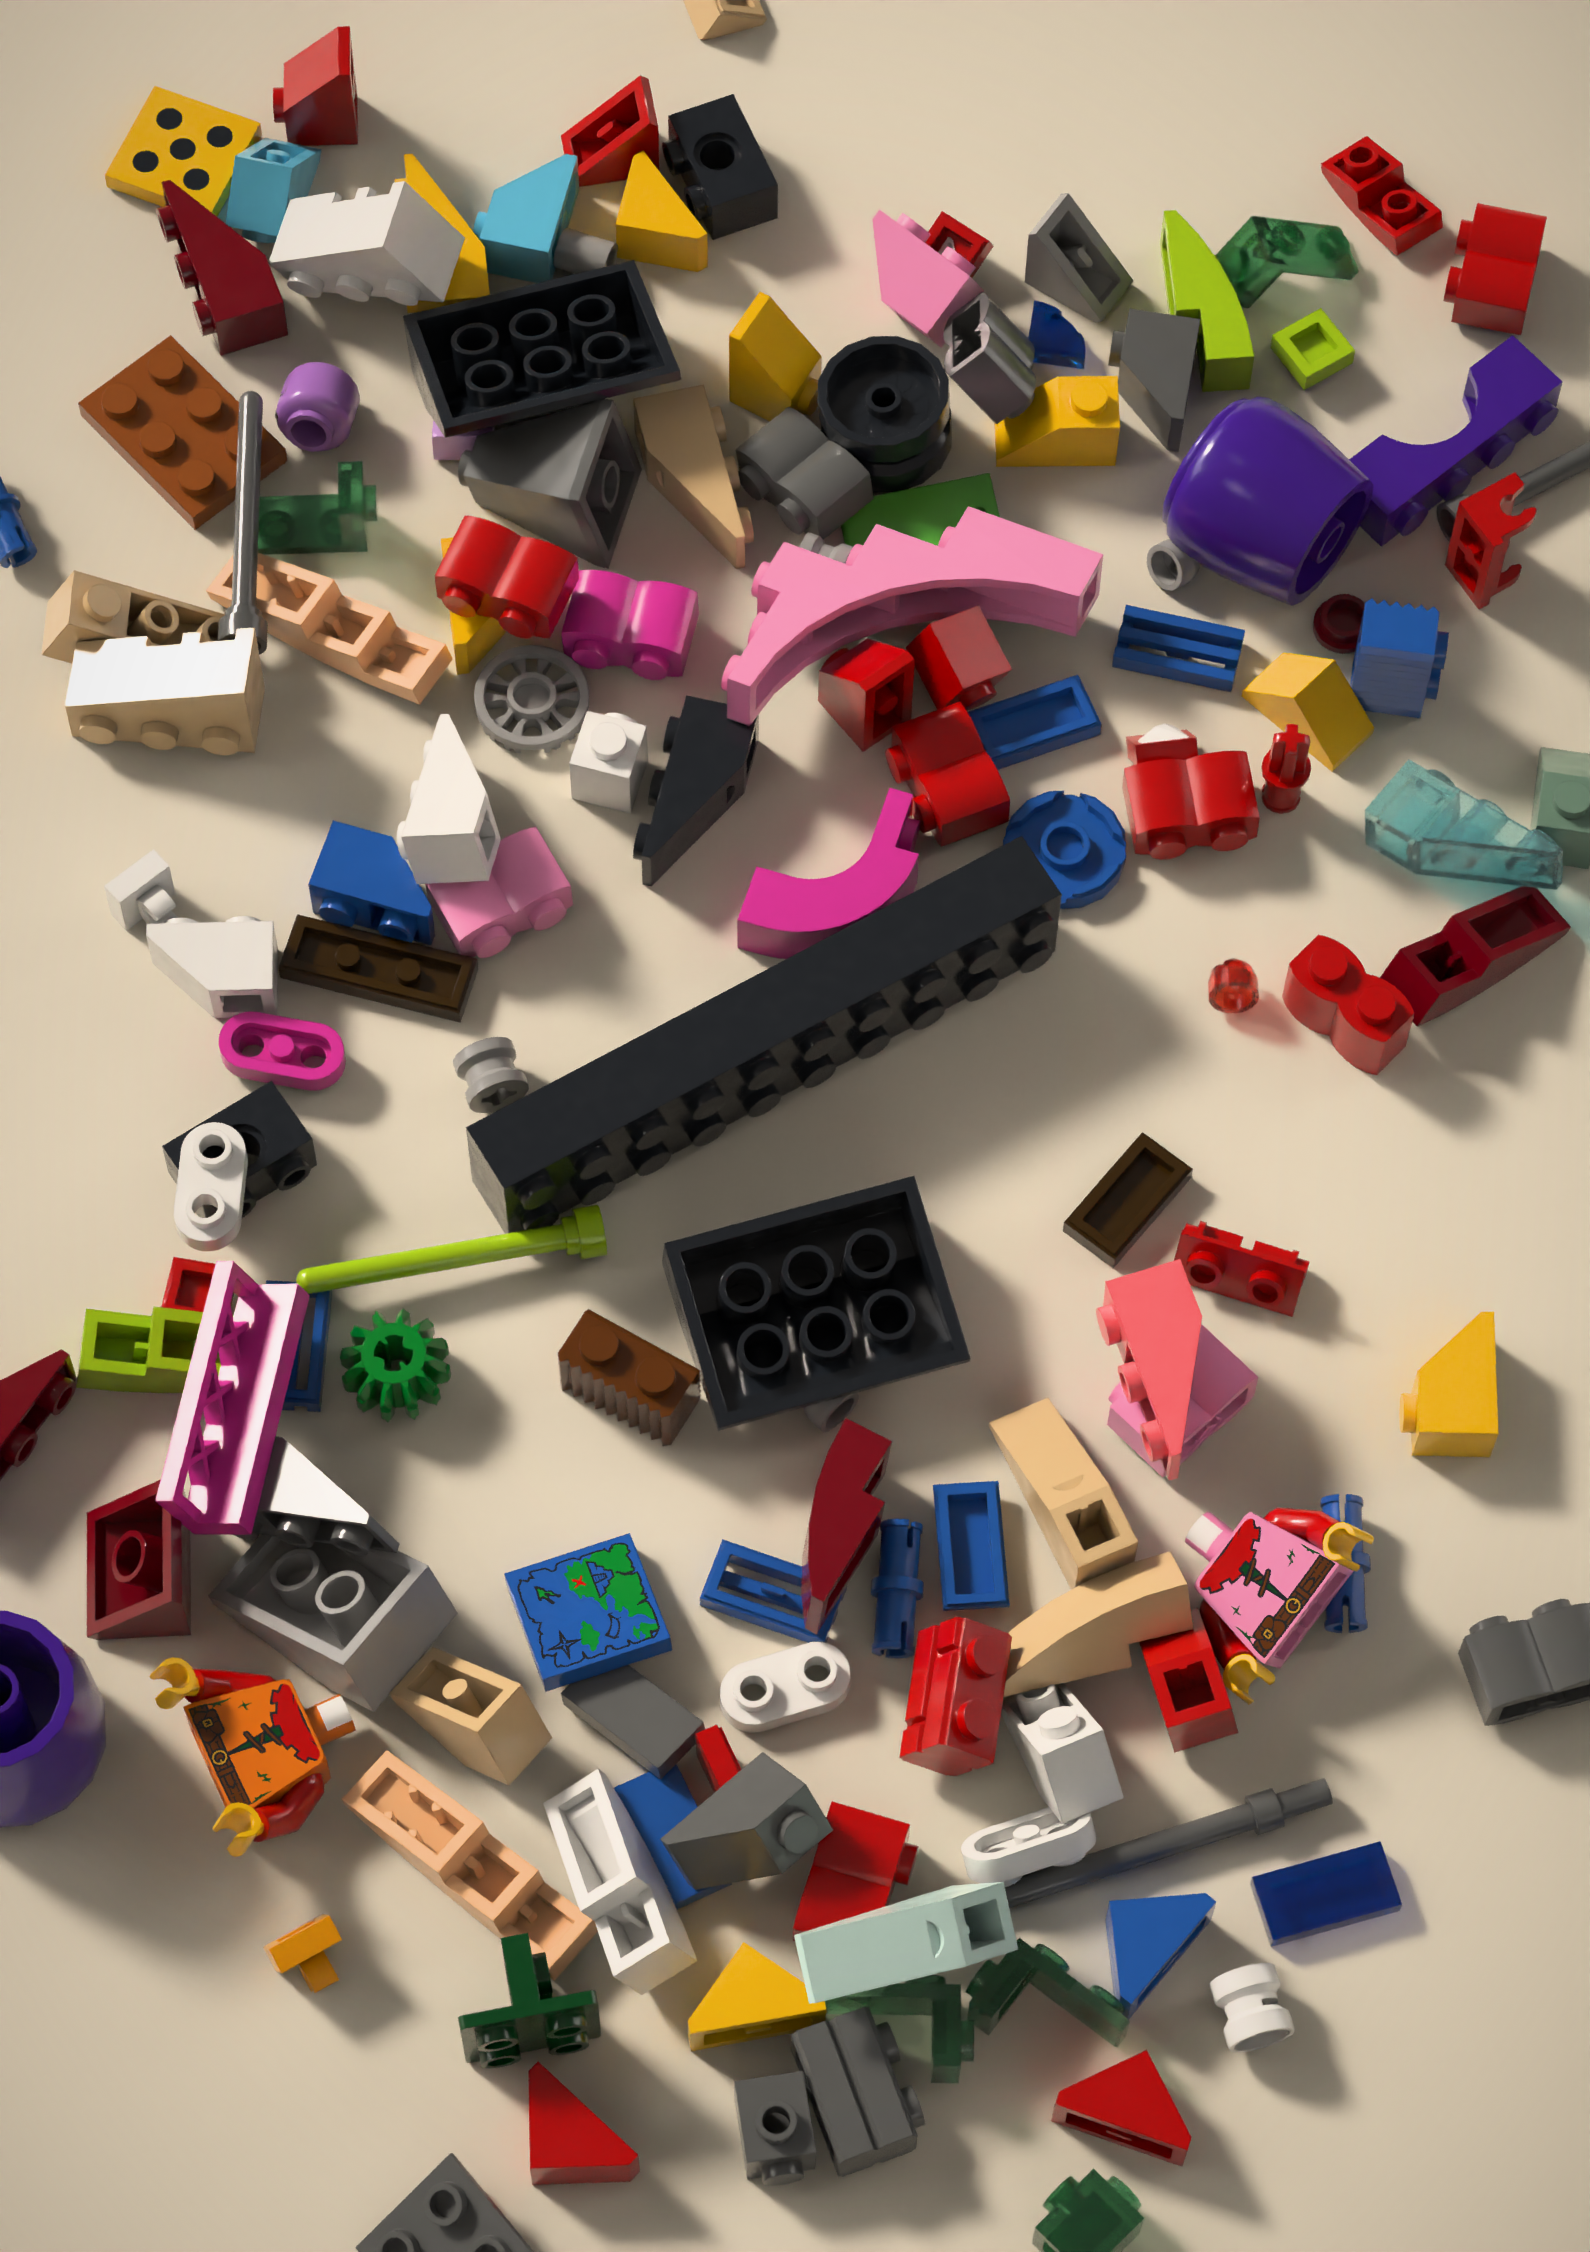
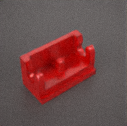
M1516 472L1459 502L1445 566L1478 609L1489 605L1490 598L1493 595L1512 586L1518 580L1522 566L1520 564L1511 565L1506 571L1501 572L1506 550L1509 548L1510 538L1527 529L1533 523L1537 511L1535 507L1524 509L1517 516H1511L1515 498L1523 491L1525 485Z

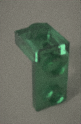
M1253 215L1215 255L1231 282L1242 308H1250L1282 273L1352 280L1359 272L1350 250L1349 241L1338 226Z
M363 461L338 462V494L260 497L258 553L274 555L368 552L367 522L378 521V497L376 485H365Z
M1020 1938L1017 1940L1018 1950L1007 1953L998 1965L991 1959L987 1960L975 1974L965 1991L972 1997L969 2002L967 2020L988 2036L1029 1983L1114 2047L1118 2048L1125 2039L1130 2023L1122 2015L1125 2011L1124 2006L1111 1993L1098 1985H1092L1087 1989L1067 1974L1070 1968L1065 1960L1056 1952L1039 1943L1033 1948Z
M929 1975L905 1981V1984L896 1983L825 2001L826 2014H845L862 2007H869L872 2015L931 2016V2083H959L961 2062H974V2020H961V1984H946V1978L942 1976Z

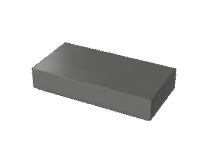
M629 1665L571 1683L561 1692L563 1705L660 1780L696 1744L695 1734L705 1730L702 1720Z

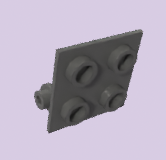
M450 2153L355 2247L358 2252H534L453 2153Z

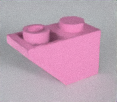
M879 210L872 220L881 301L896 315L942 348L945 344L943 333L948 318L981 292H984L970 277L976 267L948 246L942 254L928 246L925 242L931 234L904 213L895 221Z

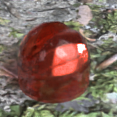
M1230 958L1225 960L1223 965L1219 964L1211 970L1208 980V998L1211 1006L1224 1013H1241L1253 1008L1259 1000L1258 978L1250 964L1240 959Z

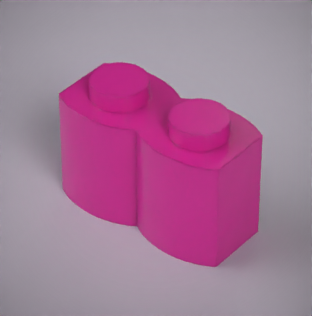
M579 570V580L572 592L561 632L564 654L571 657L577 664L589 669H602L606 666L623 665L632 669L638 676L649 680L681 677L684 673L699 616L698 592L668 582L636 581L627 576L608 571Z

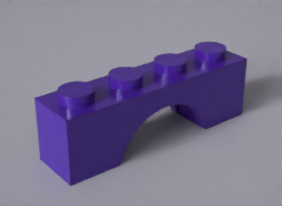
M1513 335L1469 368L1462 401L1470 422L1458 434L1442 442L1426 445L1403 443L1381 435L1349 459L1374 484L1372 499L1360 527L1381 547L1399 533L1402 536L1411 534L1422 524L1431 508L1442 500L1447 501L1462 494L1470 484L1472 477L1486 466L1489 469L1498 467L1509 457L1515 444L1529 433L1537 436L1551 425L1559 411L1556 406L1563 381Z

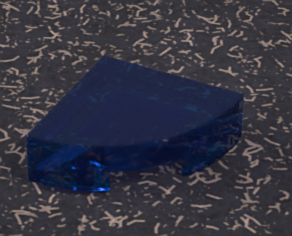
M1034 300L1028 337L1035 348L1033 363L1084 369L1086 348L1081 333H1078L1075 327L1062 316V311L1058 308Z

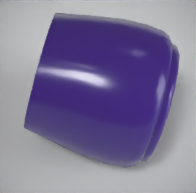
M1258 396L1250 400L1243 398L1230 403L1218 413L1198 436L1184 457L1165 497L1162 520L1167 525V535L1172 543L1203 567L1227 580L1293 606L1304 601L1318 588L1351 543L1371 502L1374 484L1313 425L1288 407L1266 397Z
M0 1611V1828L33 1825L66 1809L93 1781L106 1748L105 1701L84 1659L39 1621L9 1611Z

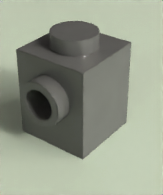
M803 2071L734 2081V2099L747 2179L762 2177L763 2184L770 2186L789 2184L803 2179V2171L815 2169L816 2148Z

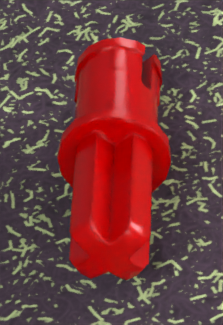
M1287 724L1285 732L1274 734L1271 750L1264 756L1261 766L1262 775L1265 779V784L1262 788V792H1264V795L1261 797L1262 802L1267 809L1279 814L1289 813L1296 809L1301 799L1299 797L1301 787L1309 780L1311 773V763L1308 758L1310 736L1298 733V725Z

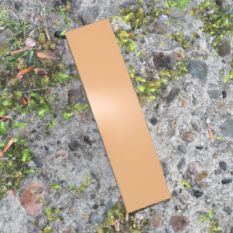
M258 553L256 607L260 609L262 617L268 623V634L356 679L419 705L453 660L446 644L397 627L389 611L342 595L334 579ZM233 556L206 590L210 599L225 608H229L232 604Z
M388 1750L383 1753L342 1798L345 1806L397 1853L501 1939L528 1933L532 1954L546 1953L550 1978L555 1981L598 1932L595 1921L580 1912L576 1905L546 1884L539 1870L489 1834L482 1820Z

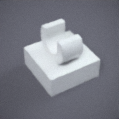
M154 849L104 886L111 915L126 931L142 919L147 924H161L168 919L178 918L171 911L176 907L175 902L172 900V897L176 894L170 867Z

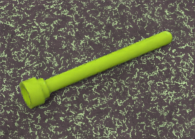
M599 1205L572 1209V1216L561 1217V1224L305 1268L298 1273L296 1284H299L308 1294L559 1250H565L567 1256L579 1254L581 1260L607 1255L605 1229Z

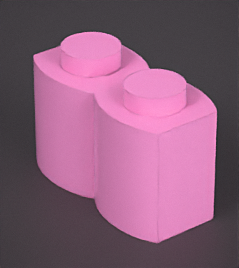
M537 827L521 830L500 841L489 881L425 884L428 901L458 954L469 957L478 955L479 958H488L496 955L509 945L511 937L517 932L531 928L537 931L548 929L560 922L565 917L567 909L573 905L571 885Z
M1201 1325L1180 1465L1210 1435L1229 1422L1253 1398L1258 1381V1376L1203 1325ZM1119 1383L1109 1396V1401L1112 1405L1110 1406L1107 1425L1159 1475L1164 1477L1166 1473L1161 1460L1151 1462L1143 1445L1140 1424L1146 1423L1139 1401L1129 1404L1121 1383Z

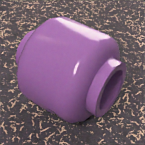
M308 362L297 366L286 377L277 404L275 418L279 430L293 445L302 450L318 452L339 447L349 437L360 402L358 387L349 374L337 366L324 362Z

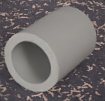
M565 228L559 237L553 264L555 268L574 274L614 265L618 245L612 241Z

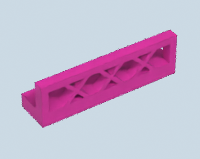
M216 1261L155 1500L174 1518L180 1520L194 1535L252 1534L310 1295L299 1284L258 1285L234 1261ZM233 1292L238 1296L234 1317L230 1304ZM218 1352L221 1363L219 1376L215 1364ZM203 1412L206 1422L204 1436L202 1435L200 1425ZM187 1473H189L191 1483L188 1499L182 1495Z

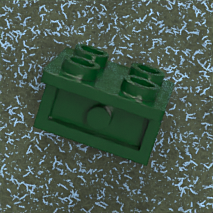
M528 1933L501 1938L511 2006L458 2017L466 2063L480 2061L482 2068L489 2069L515 2064L521 2060V2053L548 2048V2052L551 2055H566L579 2052L589 2047L590 2039L601 2036L596 1991L589 1990L553 1997L546 1953L532 1954Z

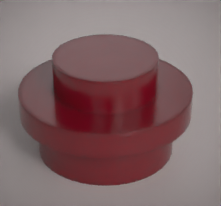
M1350 594L1335 595L1323 602L1316 610L1313 620V632L1317 641L1324 648L1335 653H1354L1365 603L1360 598Z

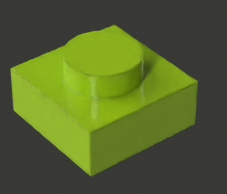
M1322 308L1273 334L1270 346L1303 390L1353 364L1355 349Z

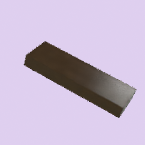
M297 914L278 969L282 979L461 1023L478 971V959Z

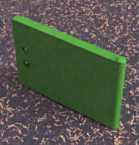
M990 473L873 496L874 499L843 523L841 529L844 543L853 547L855 544L864 545L876 524L938 546L945 529L948 526L956 528L968 506L1000 517Z

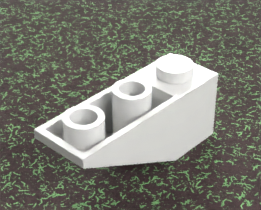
M440 714L432 740H427L424 746V766L420 778L415 780L411 786V806L407 819L400 822L398 826V850L403 859L409 860L416 884L489 881L501 841L486 790L450 715Z

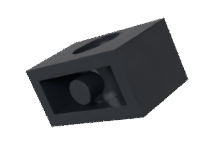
M734 94L668 115L669 140L662 142V150L667 167L673 176L681 174L686 184L684 196L687 207L697 221L703 220L712 240L778 218V184ZM712 168H723V169H721V170H713Z
M272 1081L162 1146L168 1173L177 1184L181 1147L184 1139L193 1129L206 1123L217 1122L229 1125L239 1132L244 1140L247 1154H253L258 1157L253 1164L247 1167L242 1218L253 1210L258 1200L277 1189L284 1191L297 1186L309 1175L311 1169L317 1166L312 1137ZM216 1145L210 1146L203 1151L202 1155L206 1158H217L224 1152V1148ZM203 1205L197 1209L196 1213L201 1218H208L213 1216L218 1208L213 1205Z

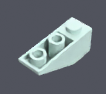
M1004 1882L952 1885L794 1935L809 2004L966 1967L1018 1950Z

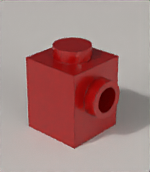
M979 605L930 623L905 647L915 658L914 666L937 710L960 701L968 711L988 702L997 695L994 686L1012 670Z

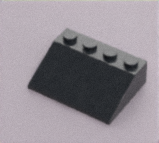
M634 260L403 316L413 375L425 408L445 438L681 380L680 369Z
M915 1176L664 1243L662 1264L693 1362L695 1367L701 1370L699 1374L701 1375V1384L718 1431L970 1362L969 1351Z

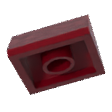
M160 1480L87 1512V1638L107 1640L191 1635L190 1531L180 1520L174 1518L155 1501Z

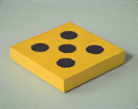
M154 86L105 174L106 185L108 188L163 207L165 206L161 182L171 180L218 217L230 195L235 156L259 142L262 136L261 123Z

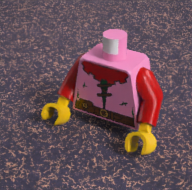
M1280 1507L1270 1511L1265 1517L1249 1512L1234 1530L1211 1512H1206L1195 1522L1186 1536L1185 1543L1210 1562L1196 1580L1194 1587L1203 1597L1199 1612L1214 1655L1224 1669L1223 1682L1229 1690L1249 1705L1254 1702L1248 1694L1249 1686L1254 1679L1260 1677L1269 1685L1274 1683V1674L1259 1663L1257 1659L1272 1667L1279 1669L1282 1667L1353 1571L1359 1570L1360 1565L1352 1561L1351 1553L1356 1543L1361 1540L1372 1545L1374 1537L1371 1534L1349 1523L1340 1522L1322 1511Z

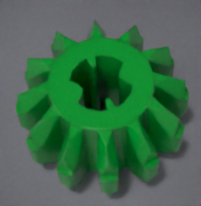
M404 1308L397 1314L395 1323H386L385 1316L376 1311L372 1316L374 1330L370 1331L354 1325L353 1330L350 1332L354 1346L342 1348L340 1352L341 1365L348 1369L342 1375L344 1390L348 1393H358L356 1397L357 1407L363 1413L380 1404L381 1418L388 1423L395 1415L396 1408L405 1407L406 1414L415 1420L419 1415L417 1401L420 1399L437 1405L441 1399L440 1389L437 1384L448 1383L451 1378L450 1365L443 1361L449 1355L447 1341L443 1338H433L435 1334L434 1324L428 1318L411 1327L410 1313ZM392 1360H403L406 1362V1365L403 1362L399 1363L400 1370L388 1371L385 1369V1366L388 1369L392 1368Z

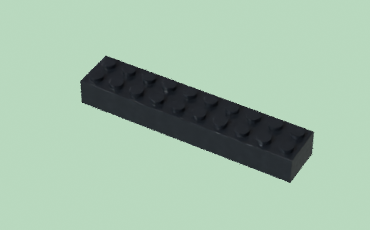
M1020 836L467 1126L466 1133L472 1181L505 1234L552 1226L558 1220L561 1213L580 1203L588 1206L603 1200L614 1190L616 1184L637 1173L639 1176H646L656 1172L670 1160L672 1154L693 1144L699 1147L714 1141L725 1131L727 1125L746 1115L758 1117L767 1113L779 1103L782 1096L800 1086L812 1088L823 1083L833 1075L836 1067L857 1056L859 1059H867L876 1055L896 1035L910 1028L921 1030L932 1025L944 1014L945 1009L960 1001L967 999V1001L972 1002L985 997L996 988L1000 980L1019 970L1022 973H1028L1041 967L1050 959L1052 953L1055 952L1062 894L1024 838Z

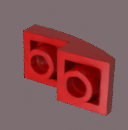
M1368 136L1321 163L1322 174L1344 204L1396 256L1443 228L1442 211L1405 182L1403 164Z

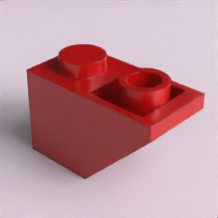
M1198 1607L1191 1609L1192 1630L1139 1642L1174 1753L1238 1733L1232 1707Z

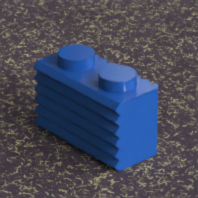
M1373 598L1365 602L1350 686L1364 711L1421 718L1425 698L1436 700L1441 669H1444L1449 632L1438 631L1440 612L1435 607L1427 611L1423 605L1414 609L1410 603L1402 607L1398 602L1389 605L1385 600L1377 604Z

